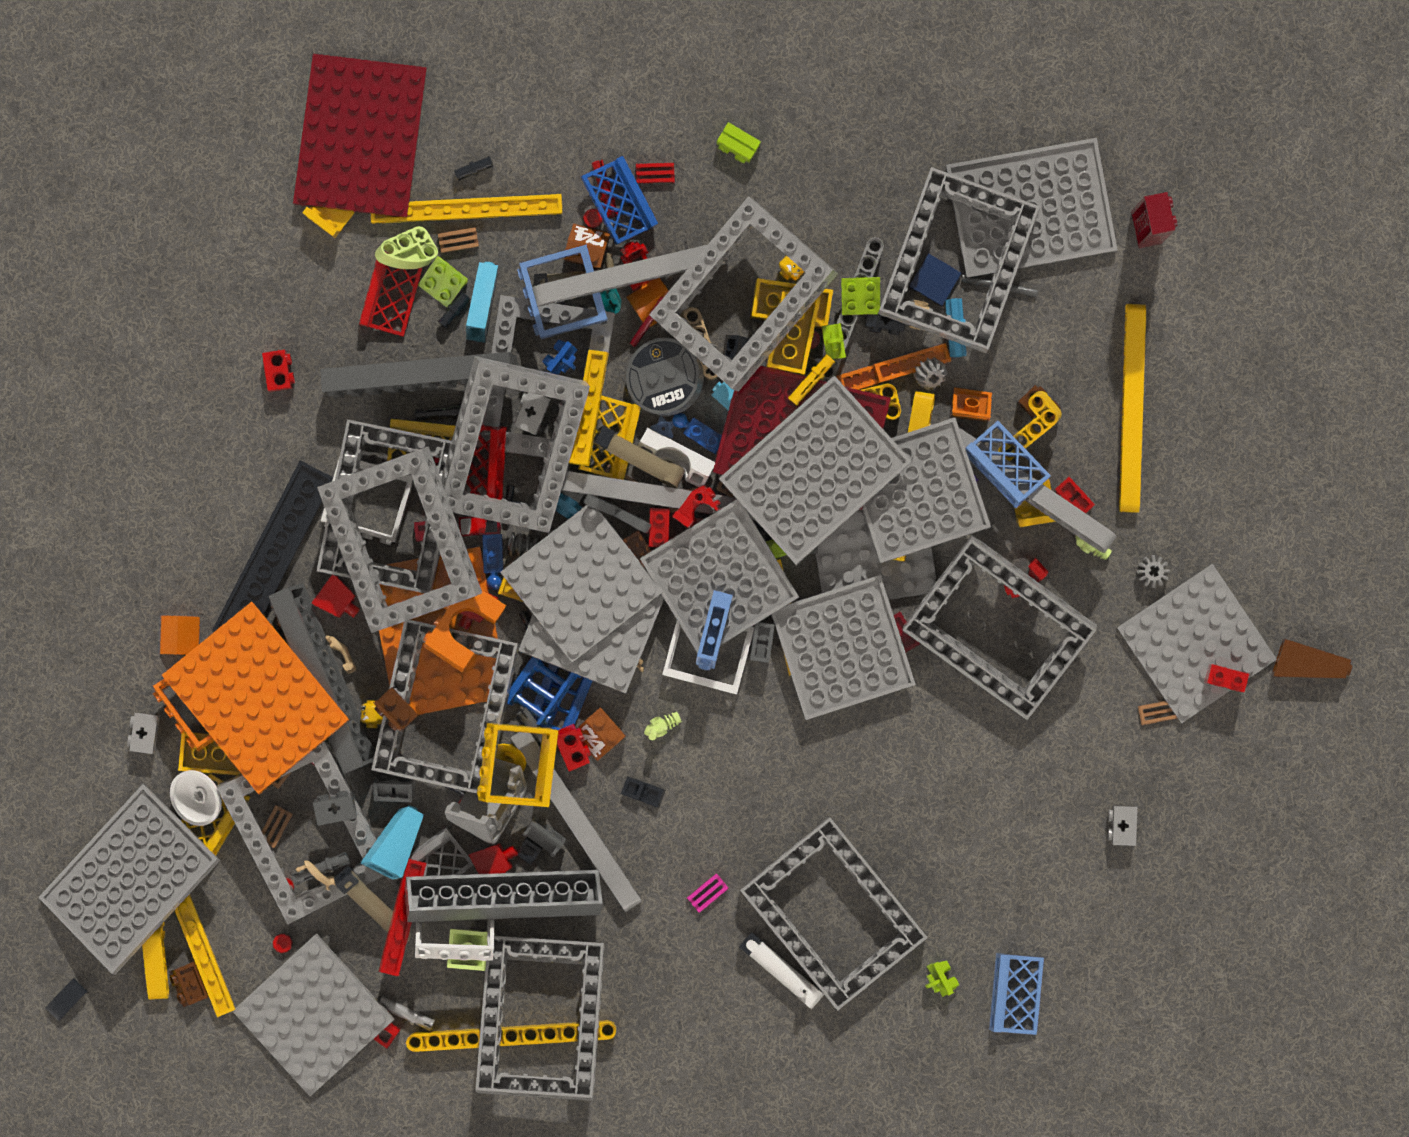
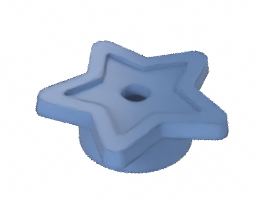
M660 416L658 423L650 428L665 437L673 438L671 431L674 426L673 422H667Z

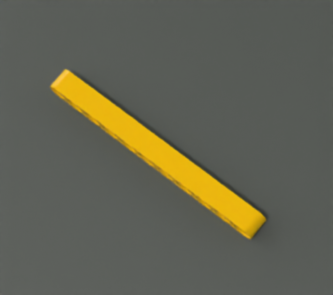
M1126 304L1124 351L1126 352H1124L1123 370H1125L1123 371L1124 390L1122 397V408H1124L1122 409L1123 428H1121V446L1123 447H1121L1120 465L1122 466H1120L1121 485L1119 503L1121 504H1119V512L1139 513L1146 304Z
M608 1020L599 1021L598 1040H608L615 1036L617 1028L614 1022ZM580 1022L502 1027L500 1046L578 1042ZM605 1025H610L613 1028V1033L606 1035L603 1033L602 1028ZM570 1027L575 1031V1034L572 1037H567L564 1034V1030ZM481 1028L415 1032L409 1035L406 1045L409 1050L414 1052L479 1048ZM553 1029L555 1037L547 1038L545 1030ZM514 1031L517 1034V1039L514 1041L508 1040L506 1037L507 1032ZM526 1031H535L536 1038L528 1039L525 1035ZM476 1034L478 1042H469L468 1035ZM437 1036L440 1044L432 1045L429 1041L430 1037ZM449 1036H458L459 1043L451 1044ZM411 1038H419L421 1042L420 1046H412L410 1042Z

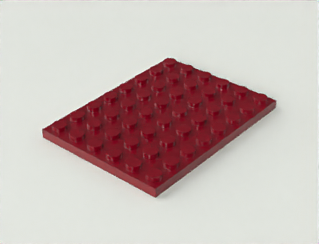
M313 54L293 198L294 205L392 217H408L427 67Z
M760 365L739 391L734 390L713 473L725 474L827 382L819 380L799 404L795 405L788 397L806 377ZM845 387L879 426L884 429L891 398Z

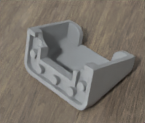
M495 758L490 795L523 798L527 790V783L521 766ZM467 791L459 804L452 802L446 807L445 815L450 822L485 842L495 844L519 805L483 802L478 800L477 793Z

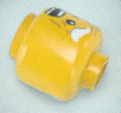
M785 256L779 262V268L781 269L779 273L786 280L789 278L797 280L805 272L788 256Z
M367 700L361 706L360 721L366 723L367 728H378V725H381L383 717L375 711L374 708L376 706L373 700Z

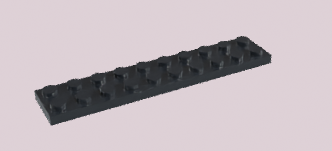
M301 460L299 461L212 629L213 632L250 602H253L263 615L265 614L270 604L269 596L276 593L322 504L317 487L332 482V476Z

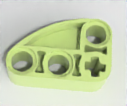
M418 226L384 241L376 250L375 257L380 263L390 267L417 269L429 265L437 256L438 250L427 230Z

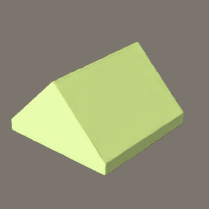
M450 929L449 944L487 946V932L473 929ZM448 959L447 968L485 971L486 961Z

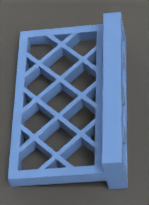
M999 421L994 423L965 448L969 460L1015 508L1021 505L1027 497L1051 477ZM998 428L1002 432V439L992 438V431ZM989 442V451H981L977 444ZM992 442L1002 443V452L992 451ZM1005 443L1013 444L1016 447V453L1005 452ZM992 455L1002 456V465H995L992 462ZM1005 456L1016 457L1015 466L1005 465ZM1019 457H1026L1029 460V467L1018 466ZM1005 469L1015 470V479L1007 478L1005 476ZM1018 470L1029 471V480L1018 479ZM1032 471H1039L1044 477L1041 480H1032ZM1018 483H1028L1029 491L1023 494L1018 489Z
M996 953L989 1030L993 1032L1037 1035L1044 958ZM1010 959H1016L1021 964L1014 972L1009 967ZM1031 961H1038V969L1031 973L1026 966ZM1024 968L1030 976L1021 982L1016 974ZM1014 977L1020 985L1011 991L1008 988V981ZM1033 979L1036 983V989L1030 993L1024 985ZM1020 988H1023L1028 995L1020 1002L1014 994ZM1012 996L1018 1004L1009 1010L1006 1007V1001ZM1031 998L1034 1002V1008L1028 1012L1022 1004ZM1021 1007L1026 1015L1018 1021L1012 1013ZM1011 1016L1016 1024L1011 1028H1004V1020ZM1028 1017L1033 1022L1032 1030H1025L1021 1025Z

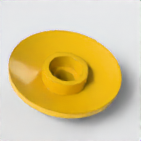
M498 744L495 758L520 765L522 771H524L526 759L523 753L513 745Z

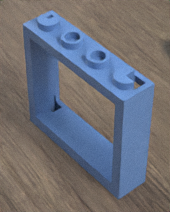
M587 245L519 263L521 267L517 269L520 280L524 279L526 287H523L525 299L529 298L531 303L528 306L530 317H535L536 324L533 325L535 335H540L541 339L608 321L600 292L592 294L598 316L544 330L527 270L530 267L581 253L586 273L594 272Z

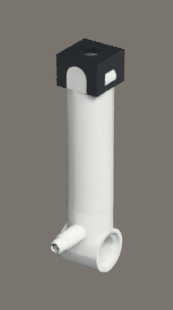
M750 932L739 945V948L773 975L810 1009H813L824 996L817 987L783 960L753 932Z

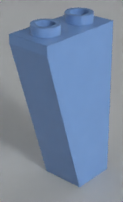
M715 590L713 592L696 659V665H699V668L703 670L715 669L733 595Z

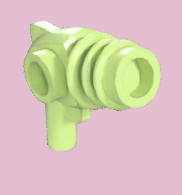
M1075 536L1076 544L1088 554L1092 552L1094 556L1097 554V557L1100 556V559L1103 558L1104 560L1111 554L1112 550L1109 548L1105 553H1102L1078 536Z
M677 712L671 713L672 716L668 714V718L664 715L665 720L661 717H655L650 720L651 724L646 727L644 734L649 736L650 740H655L656 736L661 737L667 734L666 730H668V727L672 730V726L675 727L674 723L679 725L682 722Z

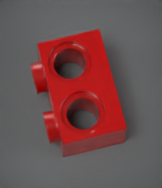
M285 349L262 353L268 391L275 392L292 389V384H295L294 373H290L289 365H292L291 354H287ZM277 356H281L283 359L280 366H274L273 359ZM279 375H284L286 379L282 385L276 384V378Z
M1067 477L1053 490L1084 513H1087L1095 505L1070 477Z
M650 508V524L652 525L649 529V547L658 548L669 541L670 509Z
M1209 664L1204 683L1237 692H1245L1249 674Z
M574 724L559 729L557 746L568 771L590 763L589 756H591L588 746H583L581 741L584 739L581 729H576ZM573 735L574 739L572 741H565L566 736ZM575 752L582 753L579 758L572 757Z

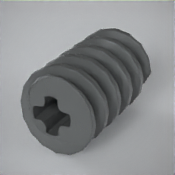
M512 532L506 553L510 550V556H514L517 552L518 558L538 543L537 537L531 542L529 535L523 540L521 533L515 538V532Z

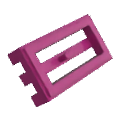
M716 873L689 895L687 899L700 913L724 893L728 887ZM717 879L718 882L696 901L693 900L698 893ZM722 885L723 888L720 891H718L714 896H712L708 901H706L702 906L699 907L697 905L710 893H712L716 888Z

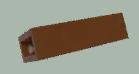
M1282 639L1271 676L1346 678L1347 675H1350L1353 665L1350 664V659Z

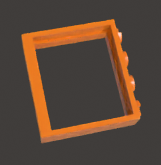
M165 679L161 680L153 686L155 691L153 695L158 702L162 701L166 706L164 711L169 718L174 717L177 721L175 726L179 732H184L187 735L186 741L192 749L195 747L199 752L215 741L211 735H208L200 742L163 692L170 685Z

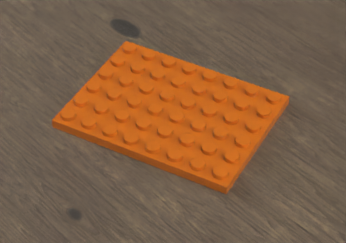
M469 548L467 552L482 590L489 593L481 548ZM441 554L439 556L433 590L451 584ZM419 558L387 565L417 571V560ZM379 584L383 595L386 596L387 606L424 594ZM444 607L410 620L434 625L438 616H443L447 610ZM461 613L456 614L450 621L449 629L498 639L496 625H493L486 619L482 623L473 620L469 630L458 625L463 616ZM404 622L379 630L389 686ZM422 643L409 705L420 715L487 702L490 690L488 686L491 685L494 672L492 668L495 666L496 658L474 654L464 671L461 672L424 648V643Z
M250 602L162 674L163 678L258 794H261L349 721L348 717L253 602Z

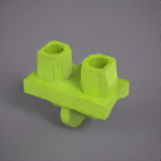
M841 323L822 326L825 353L833 360L846 358Z
M948 961L927 965L930 974L926 976L929 980V983L925 985L926 989L932 987L935 993L940 991L942 997L953 994V990L959 986V983L955 977L946 978L944 973L951 970Z

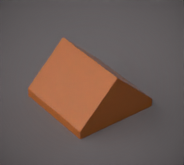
M657 278L626 298L643 323L659 298H664L669 290L661 279ZM654 320L650 327H652L658 322Z
M954 388L950 417L989 422L992 393Z
M161 616L160 654L187 655L199 645L200 617Z

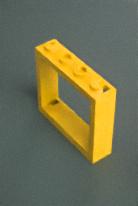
M487 723V727L484 730L483 761L479 770L481 778L480 785L477 788L478 800L488 803L549 807L558 730ZM498 730L542 734L535 798L490 795Z

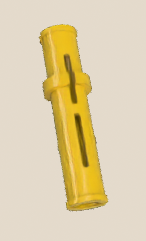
M826 354L816 367L813 366L811 368L810 374L800 383L788 399L795 405H798L814 385L825 377L824 374L835 361Z

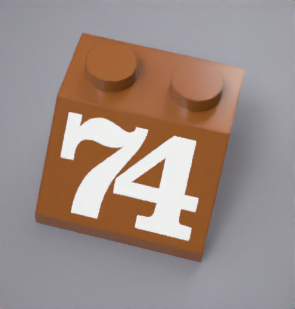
M573 224L565 250L587 245L593 268L600 270L610 233ZM581 253L563 258L564 261L584 266Z
M601 707L578 727L584 736V739L581 740L583 746H588L591 755L597 761L626 737Z

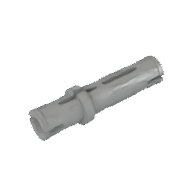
M382 996L380 1004L388 1012L410 1021L411 1025L416 1024L428 1031L432 1029L435 1020L420 1014V1011L411 1010L385 996Z

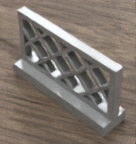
M446 826L410 853L409 859L420 862L426 859L425 863L427 864L424 876H426L427 867L438 868L437 876H440L441 868L452 869L451 875H461L473 866L470 857ZM449 840L455 845L454 853L443 852L444 844ZM431 854H440L439 865L428 864V857ZM442 855L454 856L452 866L441 865ZM456 856L464 857L468 864L464 867H455ZM386 877L395 889L399 891V885L396 881L400 878L392 880Z

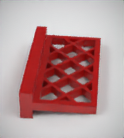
M376 259L358 325L404 337L422 268H418L417 274L409 277L406 269H402L408 279L398 284L393 273L401 269L398 268L391 272L387 265L380 263ZM391 276L396 286L386 291L382 283L386 277ZM409 281L413 287L412 292L404 295L400 285ZM397 287L402 298L393 302L388 292ZM386 294L391 304L381 309L377 301L380 296ZM404 299L408 307L405 312L399 314L394 304ZM392 306L398 316L388 321L383 310ZM379 312L386 321L380 326L371 324L373 316ZM399 317L403 324L401 332L393 330L389 322Z
M481 425L480 433L484 430L490 431V439L486 442L479 433L478 439L483 446L478 450L475 447L473 457L477 456L482 464L476 469L471 462L470 469L473 472L466 480L467 485L472 490L471 494L474 493L481 496L477 489L483 485L487 490L489 498L502 500L507 427ZM484 448L489 452V458L486 461L479 453ZM483 466L488 471L486 479L478 472ZM474 474L481 482L476 487L469 480Z

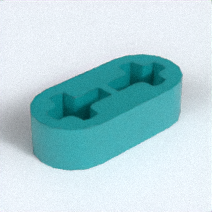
M617 289L609 290L608 294L607 291L600 292L605 311L618 313L622 301Z

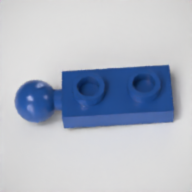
M683 413L673 416V425L677 428L684 427L685 431L683 434L713 454H716L722 435L695 418H692L689 422Z
M502 534L483 535L484 573H490L486 584L491 590L499 589L502 583L501 578L498 576V573L503 570Z

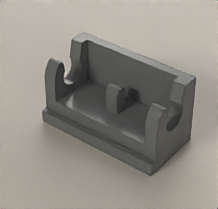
M537 817L533 819L522 834L548 851L552 857L556 855L566 841V838Z

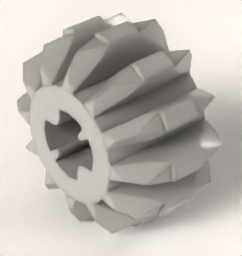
M935 357L932 359L927 358L925 362L920 361V366L915 367L914 377L921 388L935 390L936 386H941V382L946 381L945 376L948 373L945 365Z
M1151 555V562L1147 557L1143 558L1146 565L1143 563L1138 564L1139 567L1143 568V570H1137V574L1143 573L1139 581L1147 579L1144 586H1148L1151 581L1152 588L1156 587V581L1159 586H1162L1161 578L1168 580V577L1163 574L1170 573L1169 569L1164 570L1163 568L1168 563L1160 564L1162 557H1159L1155 562V555ZM1151 566H1153V568H1157L1158 570L1156 571L1157 576L1155 577L1154 575L1149 574V572L1151 571Z

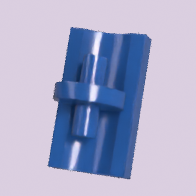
M558 340L554 345V349L559 352L557 356L553 358L548 354L542 361L547 370L552 374L559 375L561 371L566 373L569 368L575 370L576 367L572 363L576 359L573 355L577 349L568 341Z

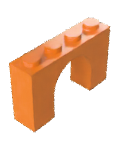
M482 590V593L475 597L445 607L447 611L443 616H438L434 622L436 627L433 632L429 630L423 639L425 641L424 648L463 672L472 659L474 652L458 643L452 637L449 629L451 619L460 612L470 611L495 625L505 610L506 605Z

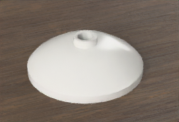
M188 770L177 775L172 781L170 799L175 811L183 820L193 825L204 826L210 824L218 817L221 810V796L217 786L208 776L199 771Z

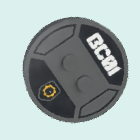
M657 338L643 344L631 357L626 371L627 389L633 401L642 409L659 416H672L688 409L698 398L704 380L701 361L678 340L671 338Z

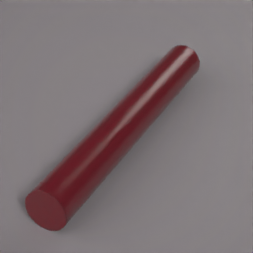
M660 297V298H659V300H658L657 303L654 305V307L652 308V310L650 311V313H651V312L654 310V308L659 304V302L663 299V297ZM649 314L630 341V344L634 347L638 345L654 321Z

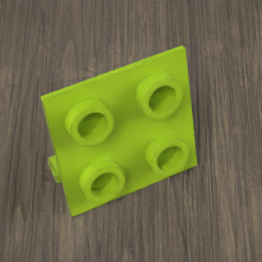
M437 256L418 283V286L447 307L453 302L462 287L467 284L468 278Z
M880 277L841 278L842 315L878 314L880 309Z

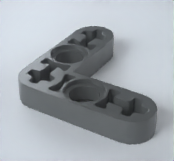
M587 494L584 500L585 504L613 515L645 533H648L652 525L629 511L591 494Z

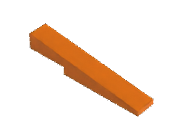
M944 343L836 376V378L843 386L860 390L915 373V367L920 366V361L925 362L927 358L932 359L935 357L938 361L940 360L945 364L951 362V357L947 345Z

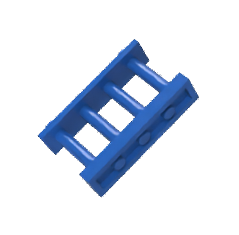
M531 657L511 686L507 704L513 706L514 703H518L522 707H526L528 711L540 718L536 724L541 727L547 726L553 719L552 714L577 677L580 678L581 676L571 672L565 680L544 666L542 660ZM535 672H541L561 686L555 696L533 681L532 677ZM529 687L550 702L544 712L522 697L521 693L524 688Z

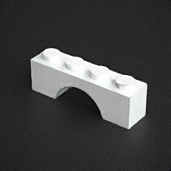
M647 428L638 444V447L653 455L682 467L685 470V481L697 487L705 485L715 465V462L649 428Z

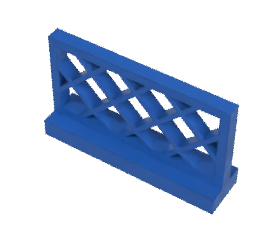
M623 156L581 176L616 245L645 231H649L658 224ZM611 167L616 174L614 180L604 176L606 170ZM592 176L599 178L598 187L592 186L587 178ZM603 180L613 183L610 192L600 189ZM615 185L621 186L624 189L623 197L613 193ZM599 192L609 196L607 204L599 202ZM612 197L622 200L619 209L609 206ZM624 201L632 205V214L622 210ZM608 209L618 213L615 221L608 219L606 215ZM620 214L630 217L628 226L618 223ZM633 218L639 220L643 228L639 230L632 228ZM617 226L626 229L625 236L620 239L615 232Z

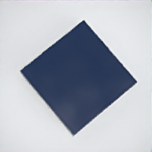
M928 254L909 287L942 306L960 277L961 272Z

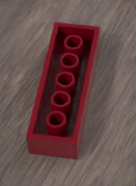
M1168 192L1144 196L1131 211L1139 248L1162 244L1175 231V227L1178 226L1176 216H1172L1171 208L1174 206L1172 197H1168Z

